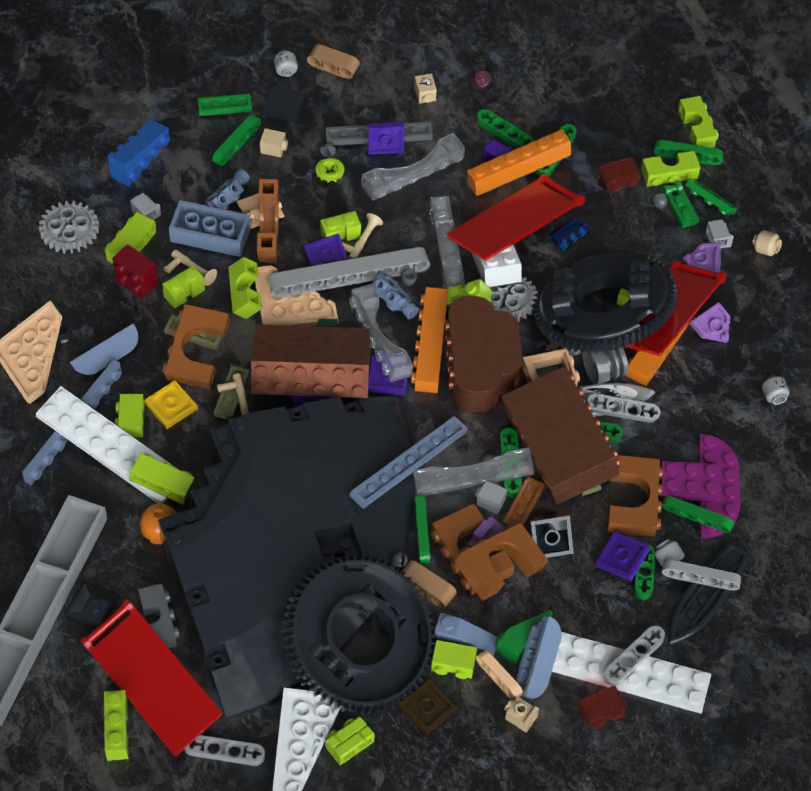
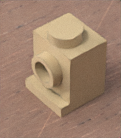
M517 697L515 701L511 699L506 705L505 719L527 732L538 717L539 708L533 707Z

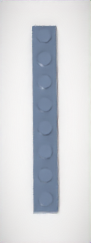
M113 359L81 401L95 409L103 395L109 392L111 385L121 377L120 362ZM57 431L53 433L23 470L24 481L27 484L32 485L35 480L41 477L42 471L53 462L54 456L58 451L63 450L68 440Z
M453 416L353 489L349 496L364 509L463 436L468 428Z

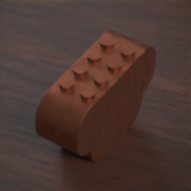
M463 296L454 300L449 307L448 320H445L444 340L447 343V373H449L450 377L448 378L449 390L452 389L453 400L460 409L467 412H485L497 404L499 395H505L515 390L519 385L522 365L519 324L512 314L506 311H494L491 302L483 297Z

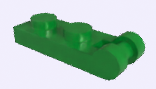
M676 182L672 186H663L662 191L666 194L667 202L681 228L699 224V218L687 198L681 182Z

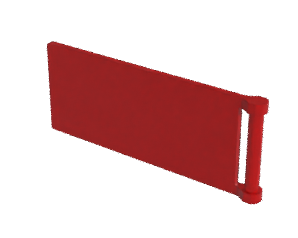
M543 174L537 181L447 233V238L487 261L575 206L583 205L585 197L581 194L573 193L552 181L549 176ZM545 185H547L548 187L554 189L555 191L559 192L560 194L566 196L567 198L571 199L572 201H570V200L566 199L565 197L559 195L558 193L552 191L551 189L547 188Z
M674 260L669 270L673 274L676 283L677 303L671 318L668 319L667 323H663L662 328L659 327L658 332L653 331V336L648 335L647 340L641 339L640 343L635 342L634 346L630 344L627 347L661 356L721 283H724L726 273L721 271L718 273L682 264L681 261ZM648 314L644 319H642L638 323L641 326L642 324L647 322L651 317L654 318L655 314Z
M126 598L122 602V606L80 641L120 690H125L129 701L172 754L177 756L223 713L137 611L134 605ZM129 610L131 614L94 647L92 643Z

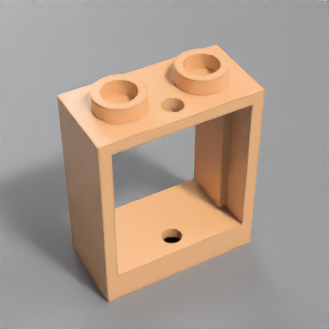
M566 348L523 357L522 369L527 384L538 379L535 369L562 364L567 372H572L577 386L580 376L573 367V356L569 355Z

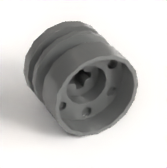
M623 347L619 350L612 349V352L606 350L605 353L602 351H598L597 354L595 351H591L590 354L587 351L582 353L585 371L590 381L595 385L608 382L610 377L617 379L619 376L622 377L628 374V361Z

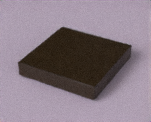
M427 679L418 689L413 691L412 695H408L406 700H402L398 704V708L426 736L457 710V706L430 679Z

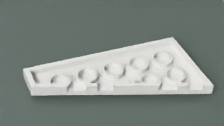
M284 688L272 791L303 790L326 737L339 713L340 708L334 709L335 703L327 706V699L320 702L321 695L313 697L315 691L307 692V690Z

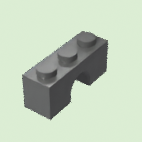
M163 584L138 589L144 616L154 614L160 617L156 623L149 625L168 648L177 646L176 638H179L177 626L172 625V620H175L173 608L168 609L167 603L170 602L168 590L164 591Z

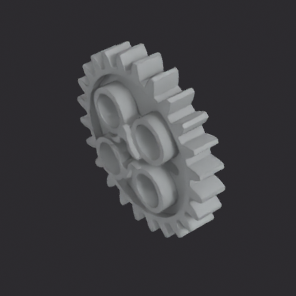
M65 201V205L59 202L57 208L52 205V211L46 210V215H42V220L39 221L41 239H44L45 245L49 244L50 249L55 247L56 252L60 249H63V253L67 250L73 253V249H77L80 252V247L82 246L86 249V243L93 244L92 239H97L96 234L99 233L97 215H94L93 209L89 210L88 205L83 207L82 202L78 205L75 204V201L71 205L68 204V201Z
M527 277L522 278L521 282L489 287L492 290L491 304L494 307V311H506L512 314L518 322H520V317L526 319V314H532L533 304H535L533 300L538 298L535 296L538 292L536 291V286H532V281L527 282Z

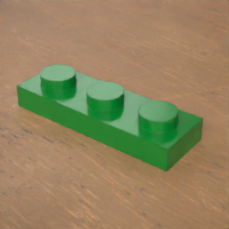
M250 94L198 98L199 116L252 112Z
M689 179L686 186L690 188L689 191L696 196L701 195L704 197V202L711 206L714 204L718 207V211L724 215L735 214L738 209L697 180Z

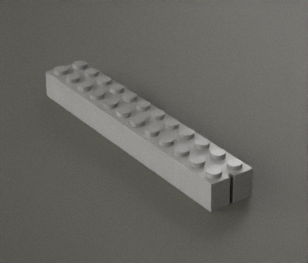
M68 495L0 624V726H2L107 521L105 507Z

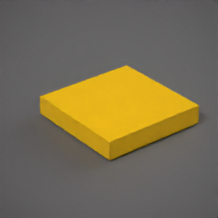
M175 380L144 400L148 409L166 429L198 409V405Z

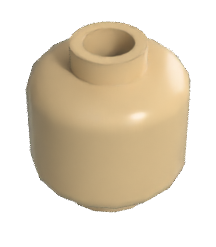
M766 230L761 231L758 235L756 234L753 239L756 252L767 256L778 253L782 244L778 234Z

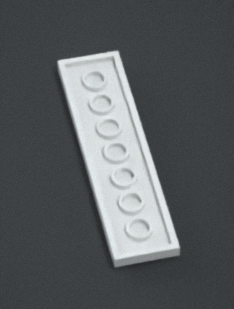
M61 386L38 410L36 417L156 503L163 504L167 497L130 481L129 478L130 471L140 453L152 455L162 463L169 462Z
M561 632V642L552 672L702 713L710 682V673L648 657L620 684L610 686L604 681L605 669L625 650ZM622 659L623 665L628 667L633 665L631 659ZM618 668V670L614 674L610 673L609 677L617 678V674L620 671V669Z

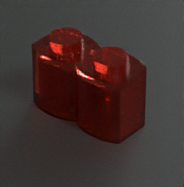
M625 158L618 162L608 163L599 169V177L606 191H618L623 186H635L640 182L641 173L633 158Z
M614 685L580 700L577 708L588 728L595 727V729L604 726L607 720L622 718L625 715L627 705Z

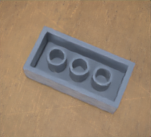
M179 200L169 227L170 242L241 257L251 230L250 215Z

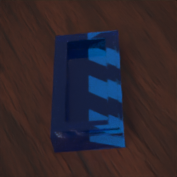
M576 217L552 234L551 240L564 250L587 234L590 228L581 219Z

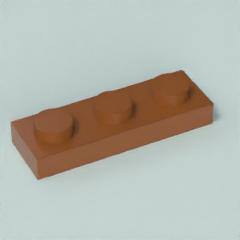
M527 477L502 525L507 527L511 524L515 526L521 523L525 526L545 489V484Z

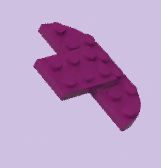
M700 434V463L662 461L661 499H664L665 496H671L680 500L700 501V507L726 516L733 520L734 523L736 522L740 510L739 462L734 451L724 441L711 435ZM701 524V538H712L724 533Z

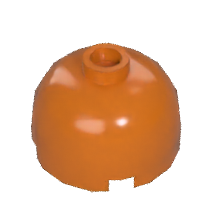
M158 503L145 509L140 521V528L144 538L146 537L153 544H161L158 519L177 514L173 507Z

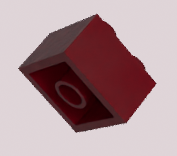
M127 244L112 258L116 282L121 286L127 287L133 295H138L144 299L158 285L156 264Z

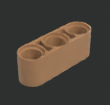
M316 44L307 57V62L311 66L346 79H351L360 65L356 57L320 44Z
M410 560L400 572H406L404 575L406 579L412 577L410 580L411 584L417 583L415 586L416 591L422 590L419 595L422 597L426 596L428 601L441 609H444L457 593L451 584L414 560Z

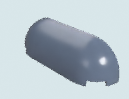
M134 324L129 325L69 363L77 372L84 375L99 372L107 367L113 359L117 361L135 348L138 342L136 327Z
M542 617L543 620L537 625L532 626L517 674V683H519L523 691L521 695L533 699L543 694L548 686L561 642V628L558 622L551 617Z

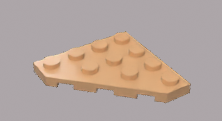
M272 265L258 267L259 279L255 281L256 291L261 296L262 309L260 314L262 325L317 326L318 319H337L338 323L335 303L325 300L315 291L280 298L274 297L267 279L271 274L278 272L277 268Z
M51 301L47 302L0 339V363L29 404L45 393L62 321V315Z

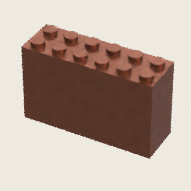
M256 324L251 359V394L368 398L370 328Z
M565 366L502 396L507 415L556 505L620 475L618 470L620 463L617 459L618 454L615 448L610 447V440L606 432L601 431V424L597 416L593 417L591 413L593 411L589 402H585L580 386H576V380L572 372H567Z

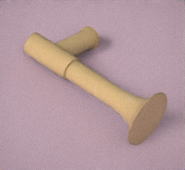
M366 214L368 224L355 246L342 242L345 251L350 252L349 259L357 258L372 230L377 225H383V221L377 215Z
M174 250L171 254L175 259L164 267V270L170 274L180 263L189 268L194 266L204 277L205 286L211 285L217 276L216 269L207 271L178 250Z
M240 373L233 375V382L217 384L219 393L236 389L241 415L249 413Z

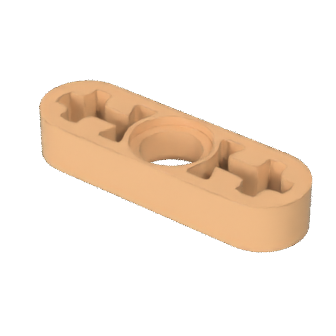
M487 650L482 651L476 656L478 664L510 699L515 701L517 697L521 696L523 691L519 684Z

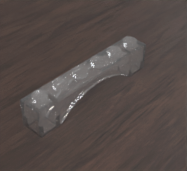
M454 133L439 139L431 153L415 164L396 169L376 168L363 174L362 187L372 201L382 198L390 192L397 191L405 185L412 184L420 178L427 177L433 172L461 161L464 158L465 146Z
M449 196L431 197L430 215L438 241L444 289L458 285L465 287L458 244L447 238V233L455 229Z
M371 284L352 289V297L349 298L352 309L355 308L357 320L362 322V328H370V347L375 349L376 359L378 362L381 361L384 375L388 376L390 382L412 377L413 364L407 351L390 342L378 328L376 315L379 311V295L374 285Z
M529 447L509 451L492 460L469 466L452 468L427 467L413 470L417 494H425V496L483 485L485 481L498 482L534 474Z

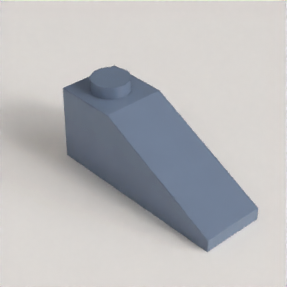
M440 613L435 629L437 637L434 638V642L439 640L476 647L477 653L487 650L494 657L498 637L461 618Z

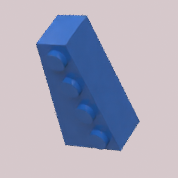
M150 119L137 130L135 137L131 135L128 138L127 144L119 145L116 153L111 152L108 155L111 178L128 187L132 182H135L139 174L147 169L151 160L158 156L163 146L169 143V128Z

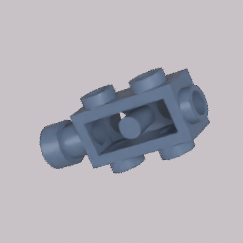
M239 169L232 179L225 181L214 193L206 198L204 205L227 210L228 205L238 200L240 194L244 191L241 185H245L250 180L247 172Z
M383 272L375 277V281L371 286L376 290V295L387 302L386 305L389 309L403 311L407 319L417 315L419 308L414 303H411L410 295L404 292L397 281Z

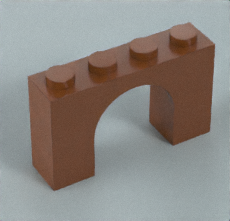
M259 179L260 231L257 236L259 263H277L279 224L278 179Z
M185 304L184 309L179 312V326L174 329V343L169 346V360L164 363L163 373L168 381L173 382L175 380L177 383L211 390L216 374L214 366L191 361L184 355V347L187 341L197 334H210L226 338L231 321L228 313Z
M618 455L620 475L610 479V481L631 483L641 487L647 494L648 501L642 506L634 508L610 506L607 532L655 537L656 530H660L661 518H658V513H661L662 501H658V496L662 494V484H659V479H662L663 475L660 459Z
M475 504L434 522L431 532L434 542H438L441 546L443 556L451 562L453 572L455 574L458 573L463 588L465 590L468 589L471 595L476 592L456 565L455 560L459 556V549L457 547L459 541L474 533L484 521ZM505 550L489 557L493 568L502 580L513 575L515 565Z
M521 523L515 526L511 524L501 533L495 532L487 540L480 539L473 547L469 548L466 546L459 551V556L455 563L482 601L498 593L505 584L493 568L489 559V553L505 550L526 578L541 571L548 562V559Z

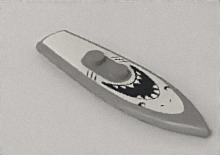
M602 383L580 387L584 394L585 402L592 394H602L641 402L646 401L655 394V391L652 389L626 383ZM596 399L590 402L594 404L593 407H596L598 405V403H596ZM610 402L609 408L612 411H617L618 405L615 402ZM629 405V406L627 407V410L630 409V408H633V407H635V406ZM592 413L593 417L603 416V414Z

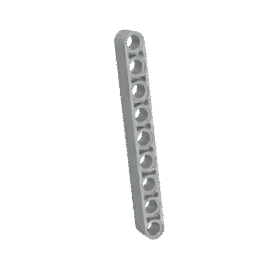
M416 247L271 274L267 281L272 295L280 298L373 281L381 272L391 277L401 276L405 270H412L415 273L422 272L430 267V261L425 249Z

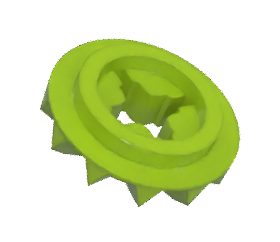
M326 158L316 165V175L320 177L321 181L326 180L329 183L330 181L336 182L337 179H342L344 166L339 160Z

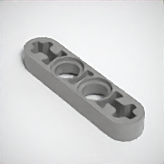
M592 394L586 400L592 408V413L648 423L655 422L660 416L659 407L652 403L602 394ZM594 399H596V403H598L596 407H593L594 404L590 403ZM610 402L617 403V411H612L609 408ZM629 405L635 406L637 413L630 414L627 407ZM650 409L652 410V413H654L652 417H650L649 413H646Z
M666 560L663 563L662 574L666 577L727 590H738L740 588L741 576L736 573L674 560Z
M659 626L648 628L605 669L604 681L610 686L620 684L663 643L665 637L664 630ZM652 634H658L659 637L654 638L650 644L648 641L651 639ZM638 645H643V646H645L646 649H647V652H645V653H639V652H637L636 646H638ZM622 659H631L633 665L629 667L623 665ZM619 668L620 671L617 674V678H610V673L614 674Z
M199 735L194 740L197 745L194 746V749H191L190 745L184 749L190 756L252 766L262 764L265 759V751L261 745ZM203 742H205L204 751H202L201 746L203 747ZM211 744H217L220 749L216 753H211L208 751V747ZM232 747H237L241 751L237 756H231L228 752ZM244 749H247L246 758L243 757ZM254 751H258L260 755L256 759H253L251 755L254 754Z

